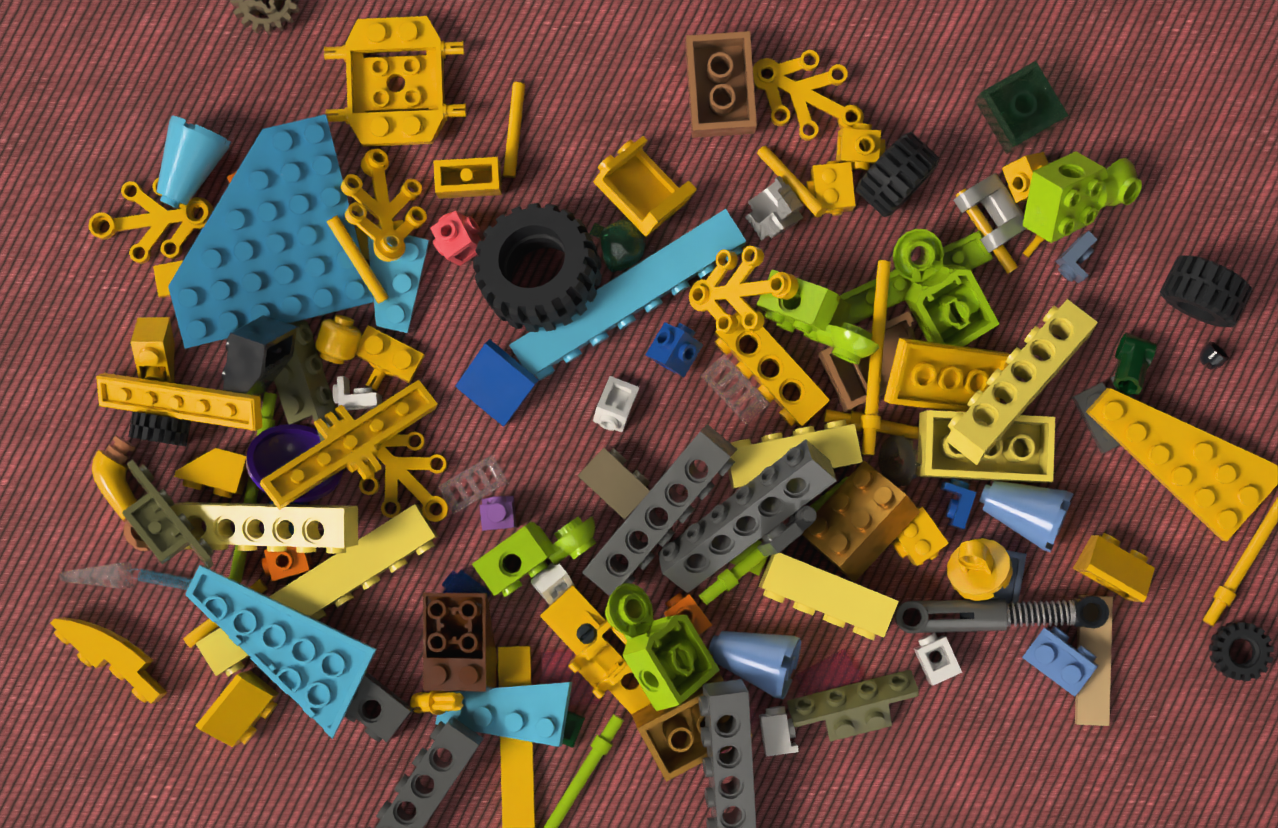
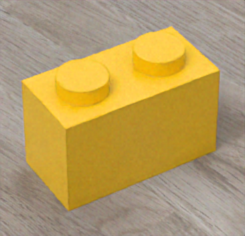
M498 157L433 161L435 193L439 199L502 195L501 167Z

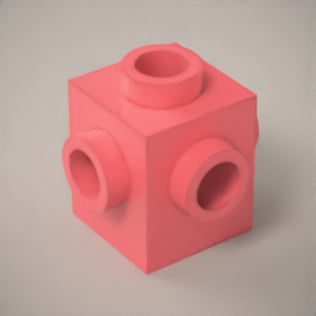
M455 210L443 215L439 222L430 228L435 237L433 240L435 248L447 260L461 266L477 255L475 250L478 242L481 240L478 235L480 228L471 216L467 217Z

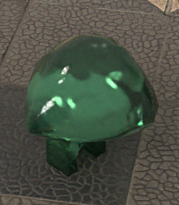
M627 217L617 220L606 227L594 223L589 233L600 240L604 263L611 272L626 270L637 263L646 248V237Z

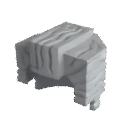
M780 176L774 179L775 182L748 201L752 212L745 216V218L751 224V227L754 228V231L757 232L761 241L769 236L771 239L790 229L803 218L799 212L803 204L797 198L794 191H792L789 184L786 185Z

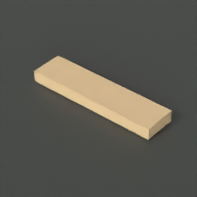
M1078 595V598L1085 597V596H1089V595ZM1095 596L1103 599L1108 605L1109 618L1099 628L1077 627V649L1082 645L1097 657L1094 662L1099 666L1076 695L1075 724L1109 726L1113 597ZM1093 603L1085 605L1083 608L1084 618L1089 622L1097 618L1099 612L1097 606Z

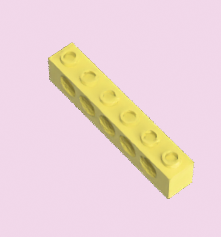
M1068 299L1059 308L1054 305L1043 318L1045 322L1043 327L1039 329L1035 326L1024 340L1027 343L1022 350L1016 347L1005 361L1008 366L1003 371L998 368L986 382L989 387L984 393L978 390L969 400L967 405L970 408L965 414L959 411L948 424L951 431L946 441L976 465L1084 344L1098 322ZM1053 334L1058 335L1061 339H1057ZM1034 355L1040 356L1044 361L1038 360ZM1015 376L1023 378L1025 382L1017 380ZM995 397L1002 398L1007 404L1000 403ZM976 419L984 420L987 426L979 424Z
M180 502L174 503L171 506V509L177 516L183 513L193 525L194 529L190 532L198 541L203 538L212 550H227L228 545H238V551H255L257 546H267L268 552L287 551V546L296 547V552L311 553L316 552V547H326V553L338 554L346 553V547L358 545V506L288 504L281 510L275 504ZM202 521L206 524L205 532L202 529ZM231 521H233V523L235 524L234 533L232 532L230 527ZM260 522L264 524V534H262L260 531ZM290 522H291V523L293 524V526H294V534H293V535L289 532V523H290ZM319 522L322 523L324 527L323 536H321L318 531Z

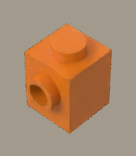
M287 546V551L268 552L267 549L264 550L265 557L262 558V566L266 576H271L272 581H279L306 573L314 568L311 554L296 552V547Z
M681 592L665 602L668 608L663 613L666 617L687 615L699 635L712 626L689 593L683 597Z

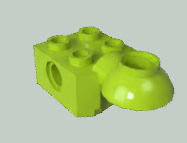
M1075 151L1033 171L1022 226L1046 241L1053 243L1093 223L1102 208L1122 203L1125 205L1133 203L1140 194L1142 181L1137 178L1135 166L1127 158L1117 160L1106 169Z
M914 229L906 232L898 239L893 249V262L900 275L912 282L904 299L926 340L934 343L965 346L998 326L999 322L972 271L960 265H943V246L934 233L926 229ZM919 246L921 256L917 261L912 262L911 252L915 247Z
M772 269L767 280H770L779 271ZM797 278L798 291L793 298L785 300L776 298L772 294L760 295L756 304L766 312L765 317L776 322V326L792 333L795 329L804 332L803 335L805 337L833 347L832 354L847 362L859 365L861 358L872 355L880 347L877 343L870 340L872 337L870 332L858 326L845 323L851 305L844 301L841 296L825 287Z
M579 516L554 533L558 539L554 544H552L541 527L531 521L472 563V566L494 596L502 593L506 597L522 586V583L519 581L527 574L531 578L535 577L548 567V564L545 562L546 560L550 559L554 565L568 555L574 560L597 543L593 538L595 533L594 518L592 516L582 522ZM511 554H515L521 559V568L518 572H512L507 568L506 561Z
M624 583L616 587L609 596L605 610L606 619L612 627L623 633L627 639L623 658L656 711L681 705L720 671L687 615H673L654 620L649 596L642 588L635 584Z

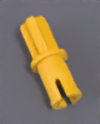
M444 691L418 692L411 697L410 706L415 708L413 710L415 713L431 712L434 715H442L445 711L461 710L464 706L462 703L464 696L461 693Z

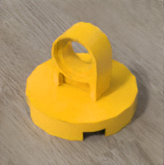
M984 538L962 542L951 554L947 564V576L953 588L963 598L974 601L993 598V593L999 591L1002 587L1005 589L1009 585L1013 575L1012 561L1005 548L994 540Z

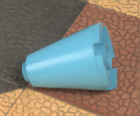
M172 115L169 120L156 192L162 195L161 202L178 209L180 203L184 205L189 203L227 152L232 142L202 126L191 123L187 124L185 119Z

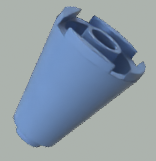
M994 480L992 486L985 485L979 502L984 504L983 511L1042 550L1051 553L1055 544V538L1060 532L1070 506L1073 493L1066 490Z
M721 631L719 636H713L709 653L713 655L716 664L773 697L784 699L792 683L790 677L793 669L796 670L802 641L799 637L792 635Z

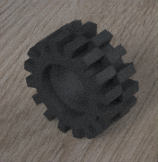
M133 412L128 437L187 447L191 421Z
M1230 622L1226 624L1227 626H1221L1217 629L1219 633L1217 635L1213 634L1211 640H1214L1213 645H1209V651H1212L1213 654L1209 657L1211 662H1215L1216 665L1214 667L1217 671L1222 672V675L1239 681H1251V678L1257 679L1261 677V672L1266 673L1269 668L1266 665L1268 662L1272 663L1273 657H1270V652H1274V647L1269 646L1268 642L1271 639L1268 635H1264L1265 631L1262 628L1256 627L1251 623ZM1237 639L1247 640L1253 650L1251 658L1243 664L1236 663L1230 656V647Z

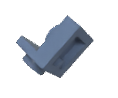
M1089 230L1081 234L1055 261L1060 266L1058 268L1059 272L1070 282L1074 280L1080 283L1089 276L1076 263V261L1080 264L1083 263L1094 252L1091 246L1098 239Z

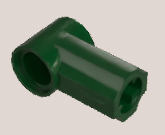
M1128 332L1122 336L1115 353V359L1118 360L1113 385L1117 388L1118 392L1127 396L1132 394L1139 395L1143 389L1147 369L1157 349L1156 343Z

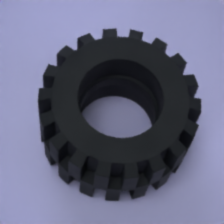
M912 132L904 134L867 171L858 183L856 192L883 217L890 216L931 175L938 166L940 158Z
M1181 255L1176 258L1161 288L1160 294L1172 307L1196 320L1218 327H1234L1252 293V287L1240 275L1218 263L1197 256Z

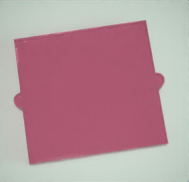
M845 649L795 674L806 696L862 682L859 677L860 670L854 668Z
M573 651L542 652V675L539 677V681L542 684L572 682L569 705L599 704V699L592 692L593 687L578 671L574 673L568 667L570 661L576 656Z

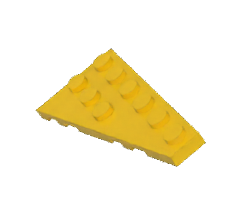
M1106 388L1086 411L1090 417L1222 541L1227 542L1278 485L1277 464L1114 389Z

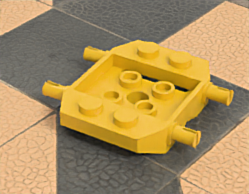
M427 16L357 19L345 43L346 45L337 47L324 46L325 60L344 59L347 76V107L345 109H326L328 123L345 121L347 125L350 124L363 147L433 144L446 121H448V117H466L467 115L466 104L447 105L445 103L443 82L444 58H446V55H464V41H441ZM426 51V55L364 58V53ZM397 76L402 77L405 80V86L401 91L392 92L388 89L390 79Z

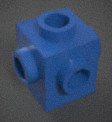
M664 322L645 355L663 368L685 377L703 344L693 338L696 332L681 323L674 327Z

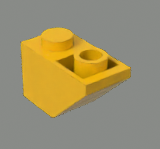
M138 317L131 338L138 378L174 383L175 342L170 317Z
M214 448L176 470L174 477L183 479V486L201 490L203 484L214 487L213 494L232 498L233 493L243 494L248 476L246 467L247 456Z

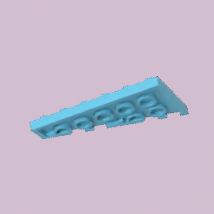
M199 565L185 595L212 622H215L237 646L243 649L251 657L250 659L286 694L295 700L303 708L302 710L310 718H313L333 739L377 649L210 568Z

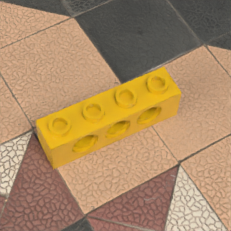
M736 312L733 314L738 320L736 331L732 334H727L716 330L714 335L718 339L714 341L715 344L725 355L732 353L739 361L736 367L747 379L752 376L761 385L757 388L758 391L769 403L773 400L776 401L782 408L779 414L791 427L796 423L800 428L824 407L830 399L764 327L758 331L745 329L742 324V316ZM754 316L752 317V320H751V324H752V325H753L754 322H755V317H754ZM729 320L725 322L726 328L728 327ZM745 337L754 339L757 344L756 351L751 354L742 352L739 347V341ZM773 361L778 367V374L771 378L764 376L761 372V364L763 362ZM787 384L795 385L800 392L798 400H786L782 394L783 387Z

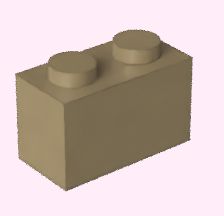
M603 448L577 476L625 520L650 492L647 488L650 481L638 470L632 474L623 465L627 460L614 448L610 452Z

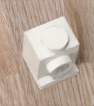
M936 633L929 634L918 640L920 646L913 648L926 675V679L932 686L962 673L946 636L937 637ZM932 651H938L940 654V659L935 663L929 659Z
M785 706L766 708V714L759 715L766 757L799 752L798 745L790 741V738H796L792 719H787Z

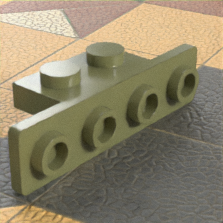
M306 320L287 322L297 326L294 353L274 382L288 424H296L313 417L314 421L321 418L330 427L325 419L327 413L331 411L338 420L341 419L335 411L336 406L333 394L329 388L322 361L315 347L312 331ZM318 431L320 440H321V441L325 440V439L323 438V436L320 434V432Z
M133 460L128 462L127 465L130 472L148 493L122 512L129 524L162 565L187 546H190L208 569L211 568L214 564L210 556L214 552L203 538L198 541L190 532L194 529L193 525L183 513L179 516L175 514L171 509L174 502L164 489L158 492L151 484L155 479L146 466L143 464L138 467Z
M905 670L787 701L794 727L825 720L827 734L831 742L892 726L889 704L919 696V689L912 671Z

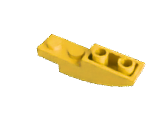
M61 617L54 618L50 622L56 629L54 631L56 637L66 645L71 643L79 651L77 657L85 665L99 668L110 663L109 670L112 674L122 681L126 679L134 687L132 693L144 703L148 701L150 704L159 702L167 693L145 671L154 660L124 637L109 629L79 619Z

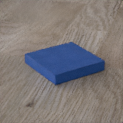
M489 339L455 387L504 427L522 405L539 379Z

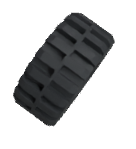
M539 203L528 204V208L523 210L521 206L511 209L512 214L506 217L502 214L495 219L497 224L493 228L488 226L483 233L485 240H480L477 244L475 251L479 257L473 259L477 286L495 314L502 321H508L510 326L521 329L524 325L528 332H538L539 327H544L546 332L556 330V324L563 323L564 326L573 322L572 316L576 313L581 316L587 310L585 305L587 301H594L597 295L594 286L598 287L601 284L602 278L599 271L602 268V264L597 252L598 250L582 221L575 219L574 214L567 209L560 211L557 205L546 204L545 208H541ZM541 248H553L565 253L561 270L548 283L534 288L518 287L511 283L515 266L526 254Z

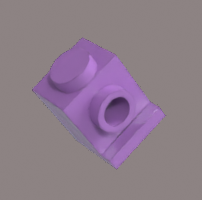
M514 496L482 499V505H480L482 531L517 528Z

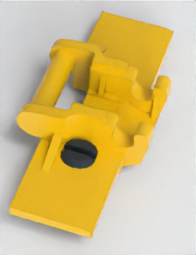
M572 585L540 617L576 654L568 664V667L574 673L578 671L591 684L593 694L600 699L609 690L632 715L650 705L651 702L640 684L634 689H627L622 685L621 679L624 675L633 672L625 659L602 635L610 628L625 645L627 639L623 633L612 627Z

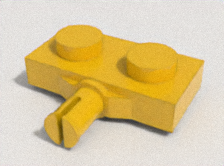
M367 325L361 336L355 356L368 362L374 369L365 386L372 388L374 391H377L385 375L398 377L410 384L425 357L423 353Z

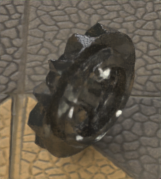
M896 435L887 438L881 445L878 457L881 474L897 487L910 485L911 480L918 477L915 469L921 464L916 461V455L919 451L913 449V440L905 439L904 435ZM900 456L901 459H904V464L902 465L898 460H894V458Z

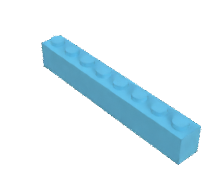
M724 209L597 289L594 301H587L585 304L587 310L581 316L577 313L572 316L573 322L566 326L563 323L556 324V330L547 332L544 327H539L538 332H529L509 346L521 365L540 381L555 371L553 366L564 360L567 364L582 354L580 349L591 343L594 347L609 337L607 332L618 326L621 330L636 320L634 315L645 309L648 313L663 303L661 298L672 292L675 296L690 286L688 281L699 275L700 279L711 274L715 269L716 255L719 251L729 250L735 252L737 257L741 255L746 239L728 211Z

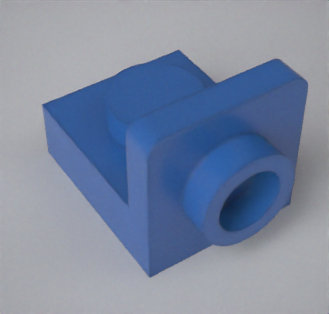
M953 478L950 483L943 482L940 487L941 490L957 495L956 500H950L946 517L950 518L949 526L965 529L977 492L968 490L969 483Z

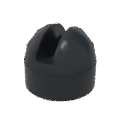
M1212 341L1200 353V362L1203 365L1207 364V368L1210 370L1218 369L1229 359L1227 353Z

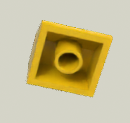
M1103 533L1102 536L1091 535L1073 569L1128 601L1144 603L1155 570L1153 566L1147 564L1149 558L1131 549L1130 553L1118 547L1121 542L1106 533Z
M248 670L239 673L195 726L231 747L238 745L240 742L245 745L256 733L257 729L253 726L260 717L266 719L278 705L274 700L279 693L252 671Z

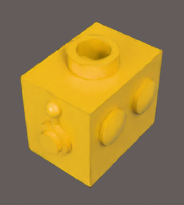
M828 161L827 164L813 165L810 171L811 181L806 182V188L826 208L824 214L830 213L832 216L842 215L843 212L853 211L856 205L851 162L836 163V161Z
M923 506L918 507L920 513L891 543L902 559L907 556L914 566L923 565L927 559L933 560L939 556V550L949 544Z

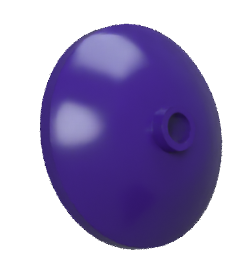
M286 424L271 427L256 436L248 448L246 457L248 474L256 486L264 491L260 485L263 478L320 443L318 431L308 426ZM344 469L293 502H310L327 496L340 483Z

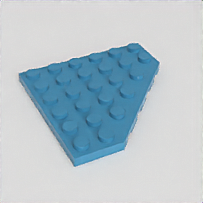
M326 114L261 130L168 285L185 349L227 339L231 332L263 315L285 323H291L374 302L372 293L326 222L338 215L360 250L355 226L345 218V211L349 207L347 195L342 192L340 187L343 179Z

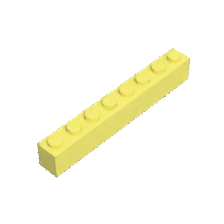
M414 504L360 538L358 545L346 547V553L335 554L269 597L315 620H320L326 616L324 609L332 604H335L337 608L354 598L351 592L360 586L364 590L372 587L380 581L379 574L387 569L391 573L397 571L408 563L405 559L407 556L415 551L420 556L433 548L435 545L432 541L439 536L428 519L423 515L420 506ZM221 628L196 643L215 676L226 673L227 677L235 674L245 667L242 661L250 657Z

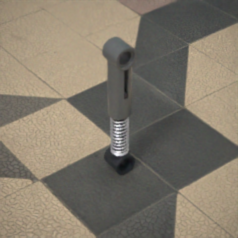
M1095 596L1073 598L1072 601L1063 600L1062 603L1059 600L1056 603L1052 600L1050 604L1047 600L1044 604L1042 601L1038 604L1036 601L1033 604L1030 601L1027 604L1024 601L1021 604L1017 601L1015 605L1012 601L1008 605L1005 598L980 601L970 599L903 602L896 609L894 618L901 630L912 634L1006 631L1008 626L1011 627V624H1014L1015 627L1017 624H1020L1021 627L1023 624H1026L1028 627L1029 624L1034 626V623H1037L1038 626H1040V623H1043L1044 626H1046V623H1049L1050 626L1052 623H1055L1056 626L1058 623H1061L1062 626L1066 623L1074 627L1095 629L1107 622L1109 608L1103 599ZM1088 603H1093L1097 606L1099 612L1097 618L1089 622L1083 616V608ZM908 608H915L920 613V621L915 626H907L903 622V613ZM959 613L960 619L928 620V614Z

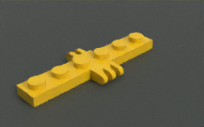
M417 380L356 420L352 418L343 405L335 408V411L341 420H338L331 411L325 415V419L330 427L321 418L314 421L315 427L325 440L263 478L260 485L277 508L281 510L345 467L351 473L357 470L363 479H367L371 476V473L365 464H368L375 473L381 470V465L376 459L379 456L376 447L435 410L438 403L420 380Z

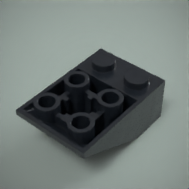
M263 315L231 332L225 346L228 352L226 365L222 371L223 391L256 395L261 398L293 357L297 326Z

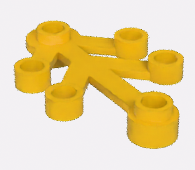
M807 50L802 53L801 57L780 64L769 58L757 61L753 66L754 85L759 89L765 90L772 111L771 121L774 125L784 126L790 119V111L782 105L778 88L790 94L800 125L799 135L805 141L813 140L818 134V125L811 120L806 103L837 118L841 129H853V124L863 123L864 115L859 107L855 105L844 107L813 91L831 84L836 86L842 85L848 75L847 69L843 65L836 64L828 72L795 82L785 75L802 69L806 71L816 69L819 64L817 52ZM806 56L814 57L815 64H805L804 58ZM770 69L773 76L766 79L762 77L761 71ZM835 70L841 71L843 78L841 80L834 79L832 72ZM777 111H783L786 114V119L778 121L774 114ZM848 112H853L856 114L857 120L849 122L846 120L845 115ZM806 125L812 126L814 134L810 136L805 135L803 127Z
M371 149L361 160V168L365 174L372 177L375 199L362 189V180L357 175H347L341 183V190L345 195L353 197L357 202L350 204L345 211V218L349 223L357 225L374 240V252L379 259L391 262L401 258L405 252L404 239L414 229L420 228L427 219V214L422 208L412 207L406 214L405 221L394 231L392 219L409 201L417 199L422 192V185L415 179H407L402 185L400 193L389 202L385 170L389 166L388 156L381 149ZM348 183H352L355 188L350 187ZM408 187L413 188L415 192H411ZM352 211H356L360 217L355 216ZM367 211L379 220L380 228L366 218ZM412 215H416L419 220L414 219Z
M158 177L154 180L152 187L153 191L161 197L162 195L156 192L159 179ZM129 181L121 188L122 196L130 202H136L149 213L113 218L102 212L96 213L90 218L88 226L94 236L104 240L113 237L117 231L150 227L140 242L133 245L129 251L130 258L133 261L144 264L149 261L151 257L150 250L168 226L173 223L182 222L172 238L165 240L161 245V252L165 257L169 259L178 258L182 253V244L194 229H203L214 209L206 199L194 197L187 205L180 203L179 207L181 209L168 211L146 195L140 185ZM135 186L137 189L136 195L128 197L127 190ZM202 208L204 211L203 216L200 219H195L194 211ZM103 222H108L110 225L109 230L102 233L100 225ZM175 244V253L167 254V246ZM143 248L145 250L144 257L137 259L135 257L136 251Z
M747 246L742 252L743 262L725 286L718 287L728 270L734 269L738 262L735 252L721 250L716 255L717 266L707 280L701 279L692 285L689 292V301L695 310L708 311L716 319V328L719 332L732 334L738 327V320L734 315L727 314L718 303L719 300L726 299L742 316L744 328L758 331L764 325V316L761 312L755 311L743 297L772 294L776 298L788 300L796 295L798 280L792 274L778 272L770 280L744 283L754 268L759 266L764 259V253L761 248ZM754 252L755 256L754 259L751 261V255ZM728 256V262L725 264V258ZM755 316V322L752 325L751 320L752 317ZM728 319V320H729V324H728V327L726 328V327H725V322H726V320Z
M414 431L408 435L396 434L376 447L379 453L377 458L385 465V500L381 505V511L388 518H393L401 513L402 508L398 501L399 479L422 503V512L425 518L432 522H439L444 520L449 513L448 503L442 497L432 496L408 470H430L435 474H440L447 468L446 458L438 454L431 457H395L386 448L407 446L410 450L419 451L426 443L425 437L419 432ZM414 435H418L421 438V444L418 447L410 445V439ZM436 458H440L443 461V467L440 470L432 468V461ZM365 464L370 470L371 476L367 479L362 478L359 488L362 493L373 495L378 492L380 484L377 478H375V472L372 471L368 464ZM368 479L373 480L375 483V488L370 492L364 489V483ZM393 502L397 506V511L390 515L386 512V505ZM434 503H439L442 506V512L439 515L431 513V506Z

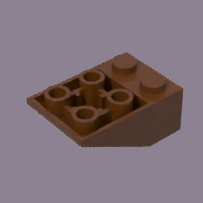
M424 592L423 690L487 692L497 687V654L487 593Z

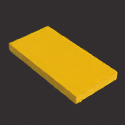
M899 338L884 401L896 405L967 412L970 408L967 405L969 400L978 390L984 393L989 387L986 382L998 368L1003 371L1008 366L1005 361L1010 354L1001 351Z

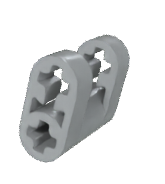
M997 173L972 186L953 200L961 213L982 203L998 228L980 239L988 253L1027 229L1022 226L1024 213L1018 204L1015 203L1014 198Z

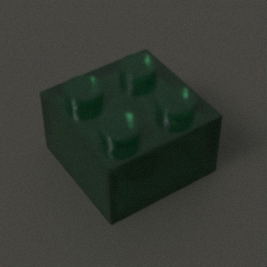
M1036 61L980 92L974 100L1006 154L1059 125L1069 116Z

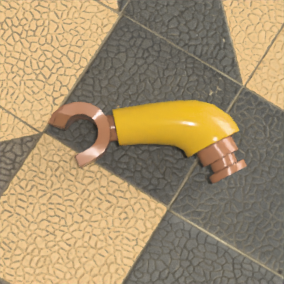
M115 435L113 446L109 444L105 451L99 449L93 458L92 474L94 481L123 522H126L124 525L126 541L135 549L151 551L122 514L124 510L137 502L126 481V472L129 468L125 465L129 458L127 455L128 451L133 452L135 447L128 441Z

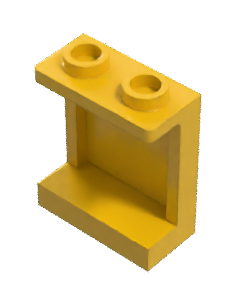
M642 136L636 142H633L631 139L618 150L617 153L619 155L615 158L612 155L605 158L598 166L600 173L593 182L647 237L685 206L697 189L689 180L679 188L643 151V147L648 139Z

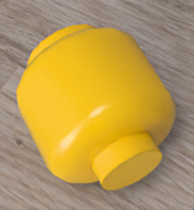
M336 315L335 319H327L322 322L315 343V347L320 352L322 359L335 364H344L345 361L355 357L361 332L357 327L353 326V319L343 315Z

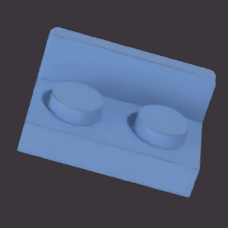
M1045 626L1022 658L1075 697L1099 665L1094 662L1097 657L1082 645L1078 649L1067 642L1070 637L1056 626H1053L1051 630Z

